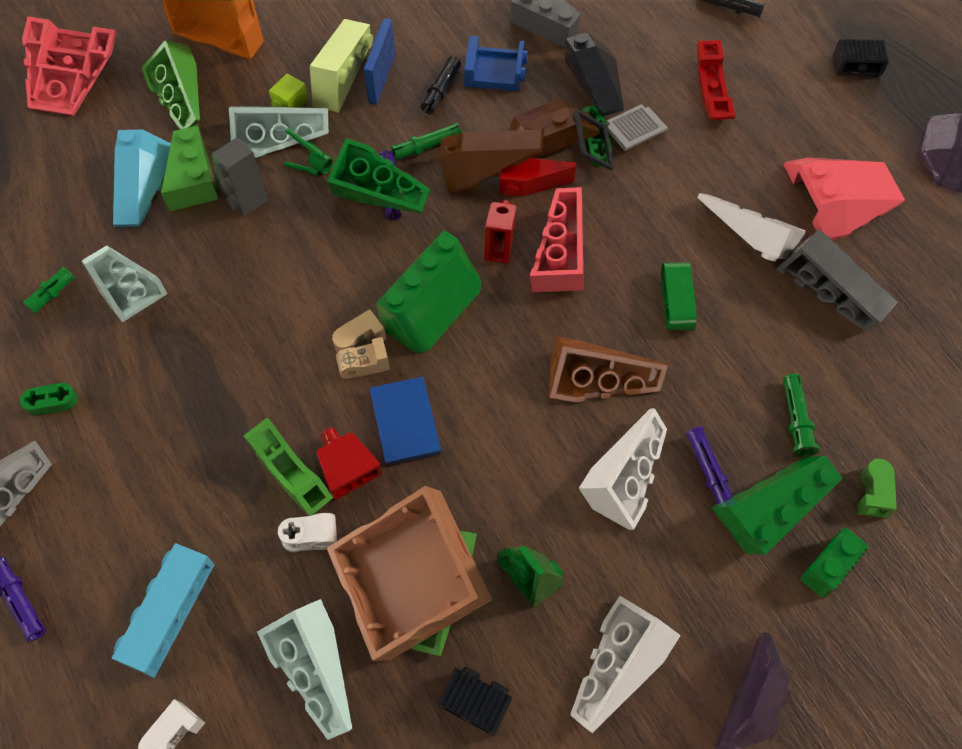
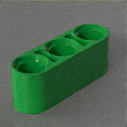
M690 262L662 263L661 286L667 331H694L697 314Z

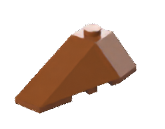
M557 336L550 361L549 398L583 402L585 399L597 397L605 399L610 398L612 395L661 391L668 365L588 342Z

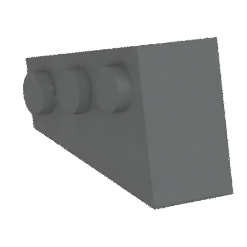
M565 0L511 1L510 22L563 47L566 46V38L579 34L581 14Z
M236 137L212 153L215 186L226 197L227 203L234 211L238 209L246 216L268 201L254 153L244 142Z

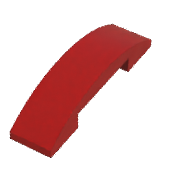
M721 40L698 41L697 43L700 89L705 110L710 120L735 118L732 97H728L722 67L724 55Z

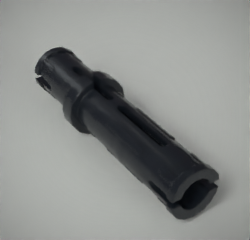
M702 0L736 10L735 13L738 14L743 12L758 18L761 17L765 3L753 0Z
M450 56L435 83L428 88V95L420 105L422 111L428 106L425 111L426 114H433L438 103L445 98V91L461 67L460 60L454 65L457 57Z

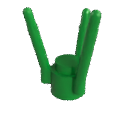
M289 128L285 130L287 134L311 152L308 157V163L311 167L287 161L284 162L285 166L309 172L314 176H317L319 172L327 174L330 171L334 162L333 157L321 151L311 141H305Z

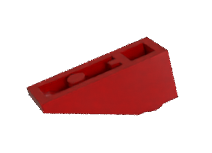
M530 158L517 166L511 164L500 172L499 194L527 196L573 183L577 163Z

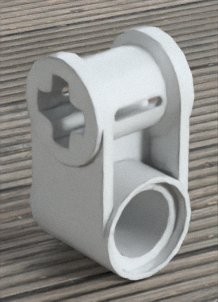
M319 513L312 516L285 519L278 527V535L283 547L289 552L326 550L327 547L337 542L335 515ZM297 531L295 539H289L292 532Z

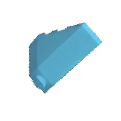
M118 130L114 163L113 225L115 228L140 227L152 206L151 200L153 196L163 186L162 180L165 175L171 143L145 130Z

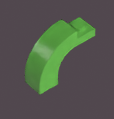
M268 418L243 435L274 479L309 516H312L333 499V496L320 478L309 470L296 456Z

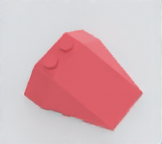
M27 17L22 43L26 51L24 66L27 67L28 79H25L28 108L74 116L110 58L117 32L112 29L93 27L91 33L57 28L48 19Z
M803 158L784 163L792 183L804 182L818 209L812 221L815 230L820 229L831 240L847 237L853 230L869 224L870 220L884 215L905 201L884 162Z

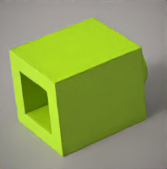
M288 73L269 90L273 107L301 108L309 100L305 83Z

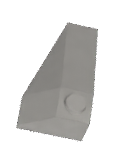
M36 441L0 460V526L8 516L10 517L14 513L16 506L34 488L52 465Z

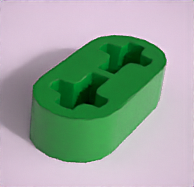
M67 383L33 387L23 392L20 397V405L33 416L66 411L73 408L78 402V394ZM63 393H67L68 395L64 396L63 400L60 401L59 398L63 397Z

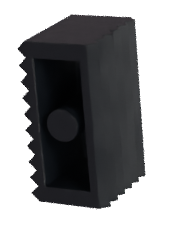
M840 39L833 53L836 74L883 75L889 63L885 41H880L879 39L877 41L873 39L867 41L865 39Z
M464 666L462 670L455 667L437 702L438 707L495 737L512 702L513 697L507 695L509 689L495 681H492L491 685L479 680L481 675L469 667Z

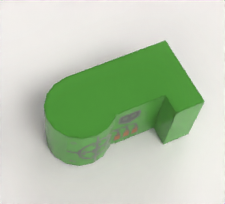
M874 459L861 472L860 478L865 486V496L857 503V514L888 518L897 510L894 469L888 461Z

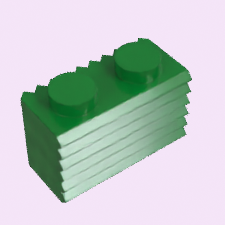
M843 528L833 537L800 578L801 581L821 598H826L838 589L841 582L845 580L848 573L859 562L858 560L869 549L868 544L848 528Z

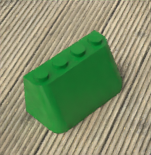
M443 230L376 303L379 320L384 327L385 333L415 353L429 351L481 291V279L455 236Z

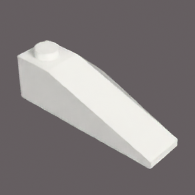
M699 193L697 197L754 249L761 251V257L776 262L777 258L786 259L806 232V230L777 219L762 218L761 213L745 208L740 209V206L709 194Z
M655 408L649 409L591 468L579 487V490L593 510L629 530L635 529L646 509L648 499L644 497L647 485L653 484L652 466L654 459H659L667 431Z
M621 596L618 597L602 623L600 632L603 633L599 648L593 649L590 659L594 662L590 674L583 678L570 714L592 733L664 663L681 636L661 620Z

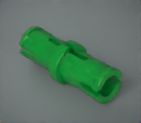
M62 266L48 281H42L39 284L41 287L24 300L23 303L36 314L52 298L56 299L59 296L58 293L75 277Z

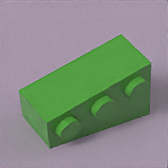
M198 125L173 131L161 191L169 211L218 200L205 143Z

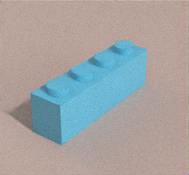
M177 543L174 544L172 550H169L163 557L162 568L157 577L153 578L148 584L146 597L141 606H138L133 611L130 618L131 624L125 635H122L117 640L112 659L155 678L215 565L208 556Z

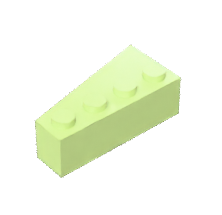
M344 19L311 63L310 77L313 107L328 108L329 111L339 113L366 53L372 46L373 35L370 34V24Z

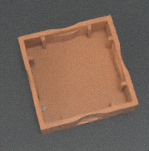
M424 486L389 508L377 520L360 526L327 547L342 587L352 601L357 624L373 661L392 660L492 601L490 593L441 491Z

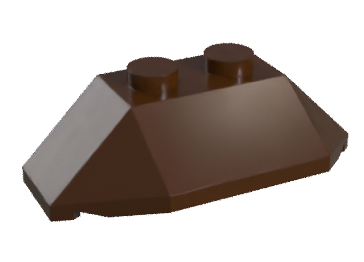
M557 99L514 116L508 131L542 130V152L532 157L540 158L579 142L574 111L580 109ZM580 110L581 112H583V113H585V114H587V115L590 116L589 113ZM580 117L584 140L599 134L595 124Z

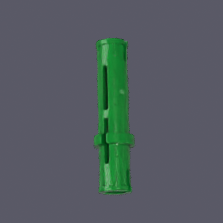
M454 123L419 137L412 136L406 142L391 146V151L394 153V156L396 155L394 157L395 161L414 154L418 156L424 150L441 145L442 138L460 134L462 131L459 124Z

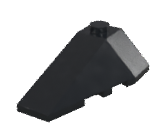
M588 33L566 38L565 62L600 115L603 117L624 111L617 62L608 47Z

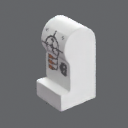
M174 699L143 736L138 749H175V746L187 731L197 734L205 722L183 703Z

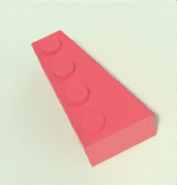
M582 187L558 188L555 190L548 214V221L542 233L540 248L537 250L536 261L530 273L532 293L584 291Z

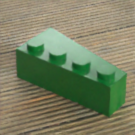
M825 455L806 457L782 469L776 475L756 483L750 489L739 492L732 496L731 499L711 508L746 554L766 555L843 478Z

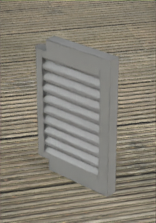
M642 104L606 120L607 131L624 151L668 129L649 107L645 108Z

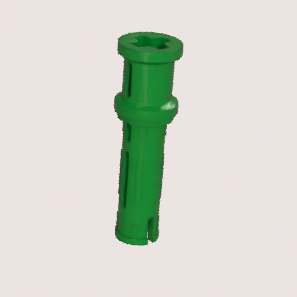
M796 373L788 374L783 377L791 416L789 433L793 435L795 444L793 454L796 457H810L820 451L819 445L815 444L813 435L815 425L808 417L801 375Z

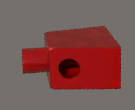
M502 200L499 203H491L485 225V261L509 264L517 207L510 201ZM504 233L502 242L495 239L496 234Z
M329 428L320 435L325 446L316 452L334 501L382 475L378 460L354 433L349 432L340 437L335 428Z

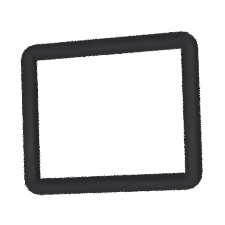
M575 110L574 117L581 154L587 159L609 170H613L614 164L606 126L580 110ZM580 117L602 129L608 163L586 152Z

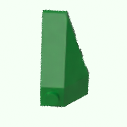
M347 138L327 180L330 190L335 196L354 202L415 213H422L430 194L429 188L408 173L398 169L389 159H384L376 153L375 149L369 145Z
M526 546L504 548L497 552V562L533 608L562 586V569L554 560L549 561L544 554Z

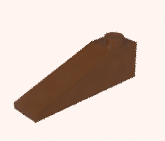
M542 130L463 132L442 138L439 158L448 192L452 195L474 189L480 185L479 181L491 175L494 178L500 175L499 171L511 164L517 166L541 153L543 146Z

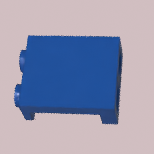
M470 36L464 68V86L519 91L520 82H525L526 67H522V64L527 65L528 50H524V41L519 42V50L479 47V36Z

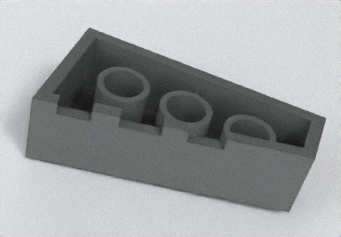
M820 229L798 246L776 269L782 274H785L787 271L796 278L794 282L802 288L807 285L818 293L816 297L822 302L836 305L839 314L865 332L879 324L898 303Z

